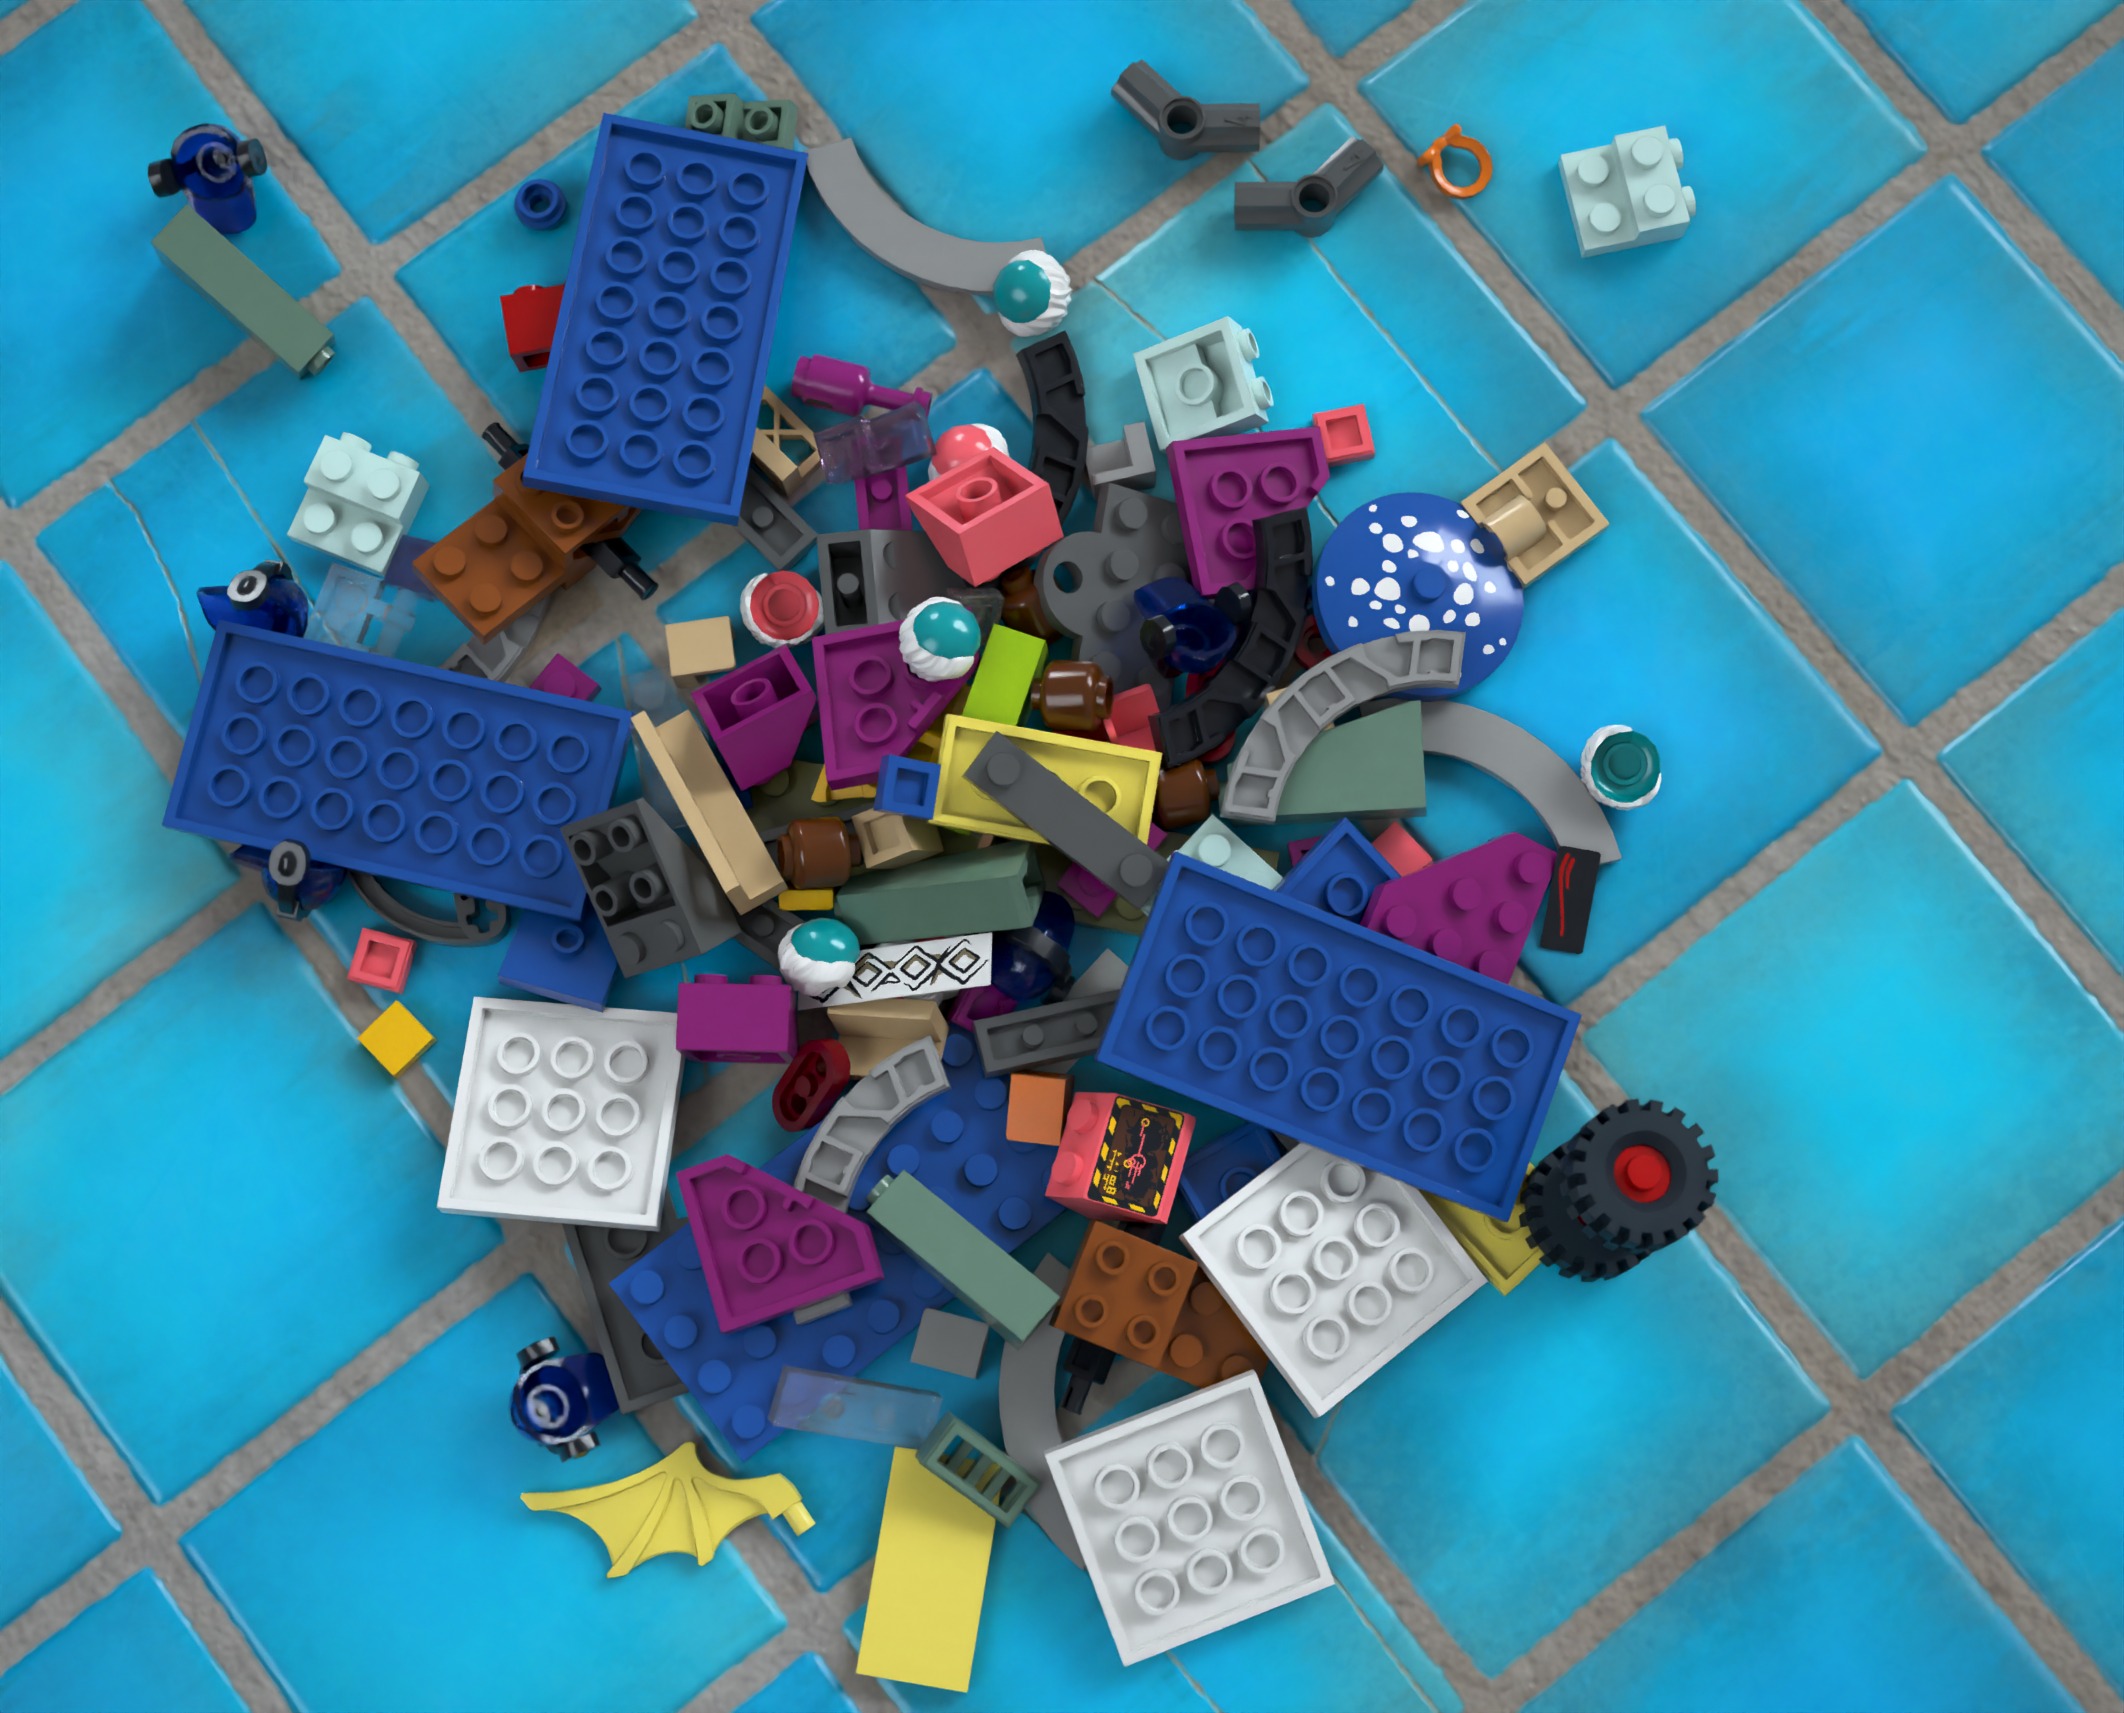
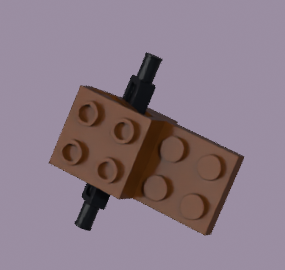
M499 422L490 424L482 434V438L501 455L498 463L505 470L493 479L494 500L411 562L413 573L483 645L559 586L566 591L594 569L597 564L611 578L621 577L640 596L641 600L651 597L659 586L638 565L641 557L621 538L642 508L524 487L523 472L529 445L518 444L501 427Z
M1097 1220L1089 1221L1061 1292L1060 1299L1049 1322V1326L1075 1336L1063 1365V1369L1072 1373V1376L1059 1407L1081 1415L1092 1382L1099 1385L1105 1383L1116 1354L1202 1389L1254 1369L1259 1382H1261L1269 1357L1198 1265L1199 1263L1159 1246L1167 1224L1120 1221L1116 1229Z

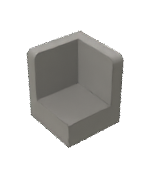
M1144 421L1123 426V440L1087 447L1085 464L1094 501L1098 500L1100 487L1108 483L1135 491L1156 486V468Z
M926 1308L923 1311L910 1362L978 1380L991 1327L984 1322Z

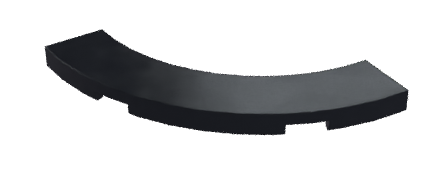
M1066 330L1021 349L1016 354L1026 379L1033 413L1032 449L1027 469L1049 483L1061 527L1071 511L1081 484L1089 435L1088 427L1086 426L1083 398L1085 395L1084 381ZM1044 550L1040 554L1028 557L1001 572L996 579L982 583L977 587L963 579L975 605L998 593L1003 588L1001 584L1002 579L1009 572L1022 566L1030 567Z
M1307 507L1252 520L1256 543V577L1252 609L1235 646L1215 674L1197 691L1183 701L1148 716L1155 750L1162 753L1160 764L1162 769H1168L1193 760L1225 741V737L1231 734L1246 719H1250L1264 704L1266 694L1274 691L1285 673L1298 645L1307 615V610L1304 609L1308 577L1312 576L1313 567L1312 537Z

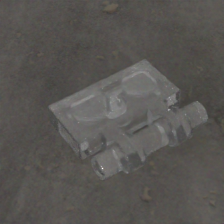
M332 562L301 638L397 659L395 654L404 632H411L416 616L412 612L419 595L409 589L399 587L392 605L382 602L380 599L386 586L382 579ZM372 618L385 623L375 648L362 644Z

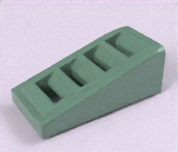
M950 1411L943 1415L915 1454V1457L922 1466L1008 1529L1042 1484L1037 1477ZM959 1435L962 1438L943 1463L939 1460L940 1456L954 1437ZM975 1447L981 1453L964 1476L961 1477L956 1472ZM994 1461L999 1465V1468L983 1490L979 1491L975 1488V1485ZM1010 1475H1013L1018 1481L999 1506L992 1500Z

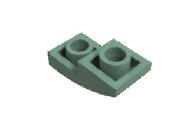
M735 93L689 96L685 129L793 150L798 107L790 99L743 102Z

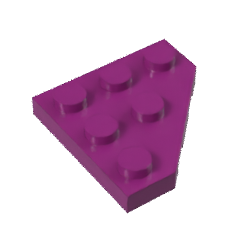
M1320 426L1172 441L1166 447L1196 601L1215 599L1220 588L1234 582L1240 583L1248 593L1254 589L1256 543L1252 520L1297 508L1308 507L1330 477Z
M966 607L968 611L973 613L971 607ZM904 620L812 637L826 779L831 790L876 783L879 778L882 756L891 754L905 757L979 667V648L974 655L973 665L963 676L931 682L919 678L917 673L911 672L909 664L903 662V655L899 650L901 644L899 631Z
M1517 832L1503 833L1466 851H1459L1425 865L1422 869L1376 885L1360 925L1508 985L1554 871L1557 853Z
M729 1154L676 1172L721 1333L729 1335L885 1279L869 1225Z

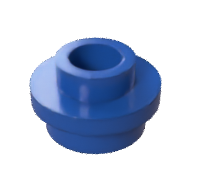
M533 179L526 182L517 192L514 209L523 225L532 230L544 231L555 227L562 221L566 213L567 202L564 193L558 185L549 180ZM540 201L550 203L549 208L544 212L536 213L533 211L534 206Z

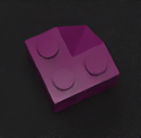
M786 644L691 693L741 791L753 785L764 784L773 779L779 771L789 767L803 732L813 722L820 719L819 702Z
M697 974L694 975V983H679L676 1050L689 1061L702 1063L790 1064L798 1053L799 1035L796 992L790 985H782V977L753 975L749 976V984L727 983L728 977L725 975Z

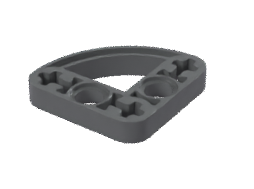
M344 869L354 889L373 911L396 928L420 940L449 947H481L500 942L508 934L511 927L510 906L485 901L487 909L493 914H498V919L491 921L489 925L490 931L484 933L479 926L472 925V919L480 917L481 913L478 899L471 897L466 899V896L454 894L458 922L437 920L415 913L401 905L385 890L376 876Z

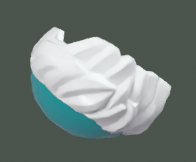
M1039 250L1022 252L1013 257L1010 263L1000 270L993 284V301L998 309L1002 324L1017 336H1038L1050 332L1054 327L1059 326L1063 317L1068 314L1067 306L1071 302L1070 294L1073 290L1069 286L1070 278L1064 268L1052 256Z
M945 597L929 598L927 601L911 609L907 618L901 624L899 639L901 641L899 650L903 655V662L909 664L912 673H917L919 678L931 682L963 676L973 665L974 655L981 642L980 627L973 613L964 608L960 602Z
M1609 725L1598 729L1586 741L1580 759L1582 765L1580 769L1581 781L1586 785V789L1589 790L1590 795L1597 802H1602L1604 806H1609L1610 808L1628 811L1648 804L1655 797L1661 783L1660 756L1656 746L1645 735L1635 732L1631 727L1625 725Z
M822 917L799 924L789 930L778 948L780 972L785 981L792 984L794 991L800 990L803 995L817 996L828 988H843L847 986L855 972V962L860 955L858 937L852 929L839 920Z

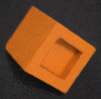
M1023 1070L1011 1074L1006 1128L1007 1139L1060 1146L1067 1122V1115L1072 1105L1075 1075L1035 1070Z

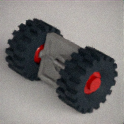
M1639 1099L1624 1101L1618 1107L1613 1104L1603 1109L1583 1125L1571 1140L1563 1143L1542 1159L1525 1180L1528 1186L1520 1194V1203L1525 1204V1211L1519 1215L1520 1226H1528L1531 1235L1525 1239L1530 1249L1538 1246L1544 1253L1539 1260L1546 1267L1555 1263L1561 1267L1558 1274L1568 1279L1575 1275H1580L1581 1282H1594L1599 1278H1604V1281L1640 1264L1652 1252L1661 1250L1689 1234L1688 1232L1699 1226L1706 1218L1703 1212L1713 1206L1716 1194L1709 1191L1711 1186L1719 1182L1718 1169H1709L1707 1163L1715 1157L1712 1145L1701 1148L1697 1141V1138L1704 1134L1699 1125L1695 1123L1690 1128H1687L1681 1123L1686 1113L1676 1107L1669 1113L1663 1112L1661 1110L1664 1102L1652 1099L1645 1105H1639Z

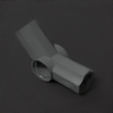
M1143 59L1130 64L1120 74L1119 79L1111 88V96L1158 139L1161 150L1171 159L1188 160L1199 152H1259V103L1200 104L1192 97L1182 96ZM1176 123H1187L1193 127V130L1186 134H1178L1172 131L1170 127Z
M1351 136L1313 174L1305 175L1297 180V182H1235V231L1294 230L1303 237H1320L1329 231L1333 225L1334 218L1382 173L1384 165L1379 160L1376 151L1363 139L1359 140ZM1307 200H1316L1322 203L1325 209L1315 213L1308 212L1300 204Z

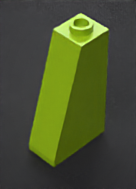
M994 623L962 716L1025 728L1032 711L1031 688L1034 678H1042L1044 670L1051 660L1046 640ZM943 827L950 831L966 836H969L971 832L966 830Z

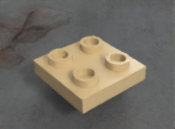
M1545 442L1460 502L1480 528L1486 527L1489 532L1494 533L1498 537L1506 554L1504 560L1522 584L1523 590L1602 534L1610 525Z

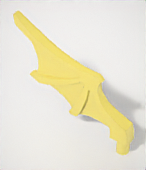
M692 1441L685 1442L658 1463L614 1482L571 1490L527 1492L520 1495L521 1500L531 1510H548L564 1513L579 1519L593 1529L606 1545L611 1558L612 1567L606 1574L607 1579L628 1575L633 1568L644 1561L666 1553L678 1552L697 1557L698 1565L704 1567L714 1559L716 1549L734 1528L746 1520L761 1514L769 1513L772 1519L783 1514L797 1537L816 1524L801 1502L803 1498L794 1484L781 1473L743 1479L721 1476L713 1473L703 1465L698 1457L697 1443Z

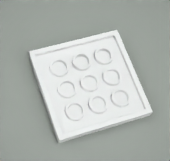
M474 997L437 1208L442 1213L660 1232L685 1057L676 1050L677 1013L605 1007L602 1013L572 1004Z
M1303 1143L1295 1146L1178 1237L1314 1418L1321 1417L1488 1282L1417 1188Z
M1254 1369L1044 1450V1455L1124 1667L1335 1584Z

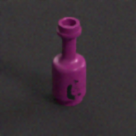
M816 353L812 358L800 356L795 368L791 388L792 397L802 399L803 405L851 417L859 416L865 406L872 405L908 414V422L915 424V422L926 423L932 403V393L923 391V388L917 387L914 394L879 386L871 381V372L867 366Z

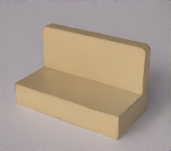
M888 998L828 1007L827 1015L839 1033L838 1041L843 1045L850 1059L849 1080H862L878 1063L903 1047L929 1035L933 1038L942 1060L949 1026L935 1001Z

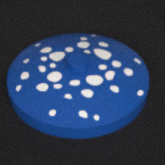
M1406 492L1391 494L1369 501L1354 510L1337 526L1323 546L1315 565L1312 579V606L1319 632L1332 655L1356 644H1365L1380 638L1395 636V634L1409 631L1444 630L1466 632L1460 682L1457 689L1438 687L1414 688L1386 694L1389 697L1400 700L1432 702L1453 698L1468 692L1487 679L1502 664L1510 653L1521 627L1524 604L1522 584L1504 560L1506 554L1498 537L1494 533L1489 532L1486 527L1480 528L1461 504L1432 494Z

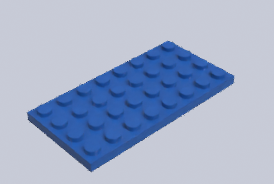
M603 113L523 472L524 487L738 526L807 167L808 153Z
M219 620L162 826L170 830L271 852L283 840L293 839L305 843L310 851V861L584 923L590 897L560 828L613 808L634 727L630 718L636 714L630 710Z
M1175 851L1171 854L1093 1061L1498 1221L1508 1222L1582 1014Z
M952 1022L948 1024L949 1031L941 1060L951 1090L917 1107L891 1129L867 1160L851 1195L847 1214L869 1225L885 1278L884 1280L850 1291L849 1294L853 1306L801 1326L797 1325L794 1312L729 1335L721 1333L690 1222L608 1283L743 1463H746L918 1328L923 1311L926 1308L940 1310L956 1298L954 1294L867 1219L866 1211L872 1205L866 1200V1197L885 1175L888 1174L895 1180L904 1169L1009 1255L1069 1209L1045 1196L1052 1165L1056 1159L1059 1146L1007 1139L1006 1128L1011 1077L1009 1074L985 1079L974 1034ZM825 1119L760 1167L759 1170L793 1186L804 1155Z

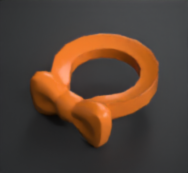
M1455 123L1441 137L1435 139L1431 147L1423 152L1416 161L1421 168L1428 164L1431 178L1438 190L1448 197L1460 200L1472 198L1485 188L1491 179L1493 166L1491 156L1485 146L1475 138L1460 135L1462 128ZM1451 146L1467 150L1475 156L1479 163L1480 172L1474 184L1468 187H1458L1447 181L1443 174L1440 152L1444 147Z

